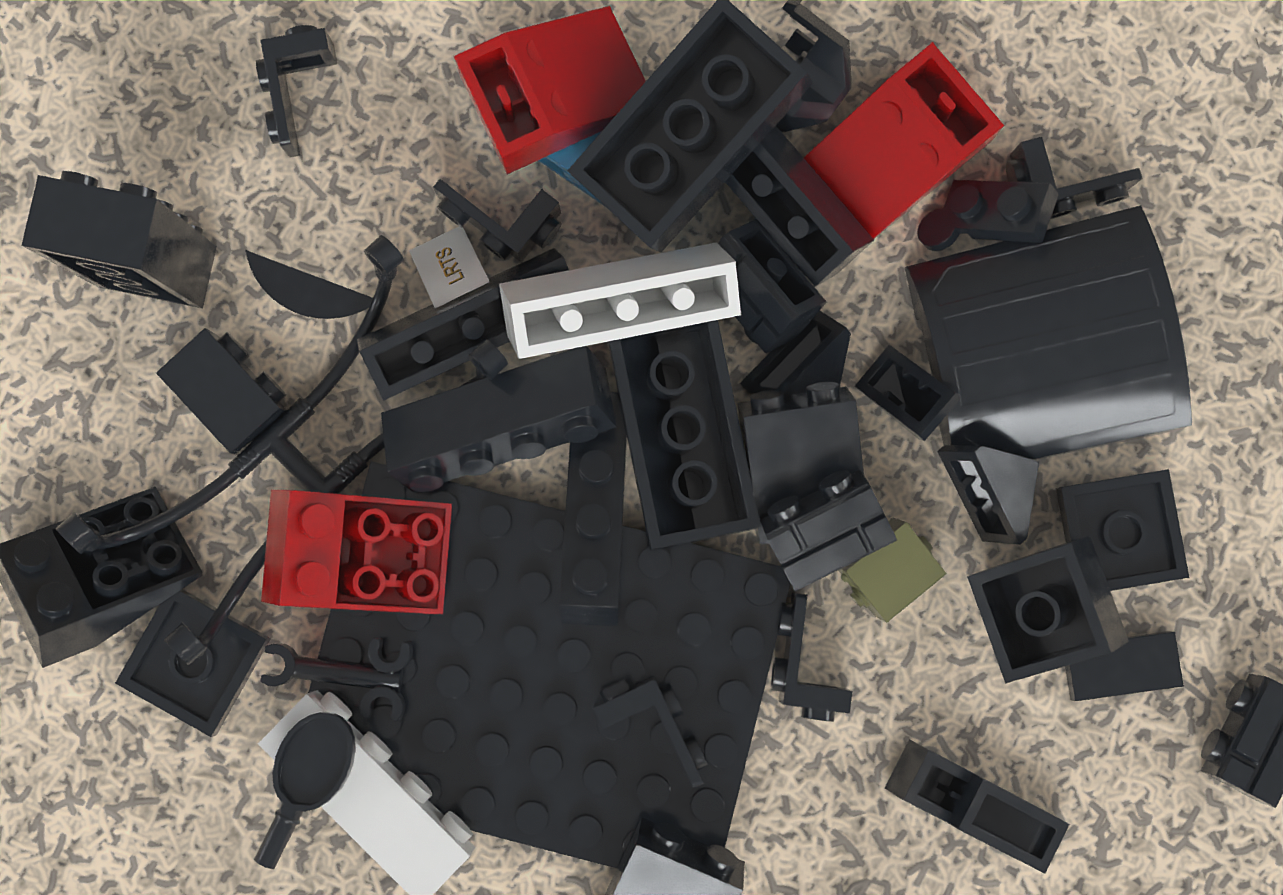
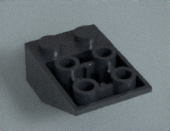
M153 487L79 514V516L90 527L98 531L100 535H104L142 523L167 511L168 508L157 488ZM63 521L0 543V583L42 668L100 645L202 576V570L175 522L132 542L105 549H96L90 552L84 551L82 554L74 549L56 530V527Z

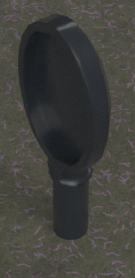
M330 712L309 715L300 720L281 742L275 756L272 775L273 787L282 804L279 810L275 811L276 816L254 858V861L268 869H275L296 825L300 824L302 813L317 809L328 803L342 789L348 779L354 764L356 745L353 730L342 716Z

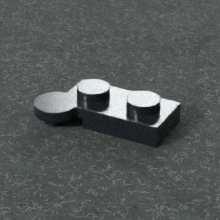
M953 180L944 208L929 212L921 220L917 231L918 239L931 251H942L950 247L957 240L960 233L968 234L972 239L1042 243L1059 194L1050 183Z

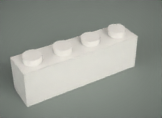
M717 242L499 284L507 336L519 359L741 315L736 261Z
M318 690L307 693L258 745L275 761V756L281 742L300 720L320 712L336 713L342 716L351 726L355 736L356 752L354 764L342 789L328 803L321 807L409 895H433L472 854L475 846L469 841L473 835L472 831L453 812L448 811L443 815L428 800L433 794L419 777L410 771L403 775L388 761L392 756L390 749L370 731L363 736L348 721L352 716V712L337 696L331 692H327L323 696Z

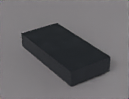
M1166 631L1128 637V643L1112 653L1065 666L1070 700L1082 701L1184 687L1175 632Z

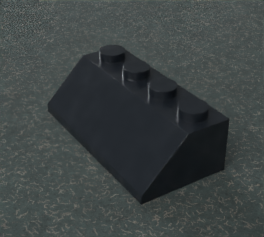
M718 320L608 341L650 550L760 528L757 505Z

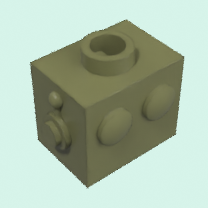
M891 518L888 522L897 541L838 570L841 573V579L844 582H848L852 587L850 596L860 608L862 606L868 607L875 617L886 623L947 574L933 557L931 552L933 547L924 536H917L909 523L896 518Z

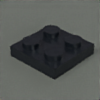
M1169 469L1056 488L1066 543L1090 535L1110 591L1190 578Z
M182 589L159 605L115 684L209 737H213L218 734L271 638L229 615L212 643L205 650V653L188 665L170 648L164 639L182 622L199 636L217 608Z

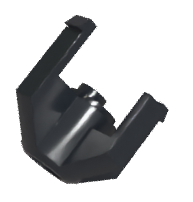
M788 0L782 9L790 14V17L817 36L818 40L815 42L799 29H796L785 44V47L799 57L796 62L809 73L813 84L776 124L781 132L827 122L851 90L852 84L849 40L800 4L802 0Z

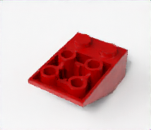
M610 6L505 32L454 56L460 77L507 175L603 131L646 82Z
M932 42L888 78L814 147L804 159L872 238L875 239L990 144L1005 125Z
M271 490L261 602L278 606L443 615L452 504L298 490Z

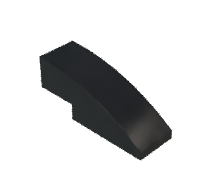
M910 739L885 786L886 790L900 799L1044 874L1070 825Z

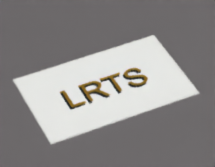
M463 227L454 228L409 250L435 309L490 282Z

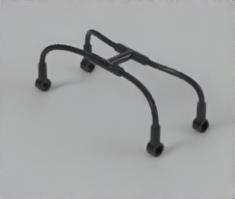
M380 235L364 250L365 255L374 265L375 274L379 281L369 309L353 339L318 386L305 399L299 398L242 450L240 454L228 463L230 468L180 504L132 527L100 535L98 531L90 527L77 513L73 512L56 527L60 535L80 554L84 551L90 552L96 549L115 547L140 539L198 509L225 490L239 477L244 479L270 454L308 491L340 494L348 484L368 467L367 462L384 449L383 433L369 442L358 453L353 451L326 477L287 438L315 413L313 409L328 395L360 353L357 339L372 333L386 304L392 280L397 274V266L404 261L399 250L383 235ZM483 340L468 354L470 361L476 367V376L463 385L484 378L492 380L508 365L504 355L490 341ZM266 541L241 571L199 636L182 622L164 639L170 648L188 665L205 653V650L212 643L249 584L263 567Z

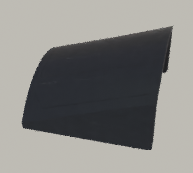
M1141 205L1048 229L1042 243L1002 241L905 267L915 318L920 320L931 374L961 397L942 420V423L939 424L943 445L985 446L1037 460L1159 435L1192 426L1188 368L1178 313L1163 258Z

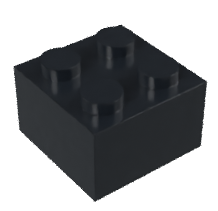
M1090 535L967 576L1005 684L1112 653L1129 642Z

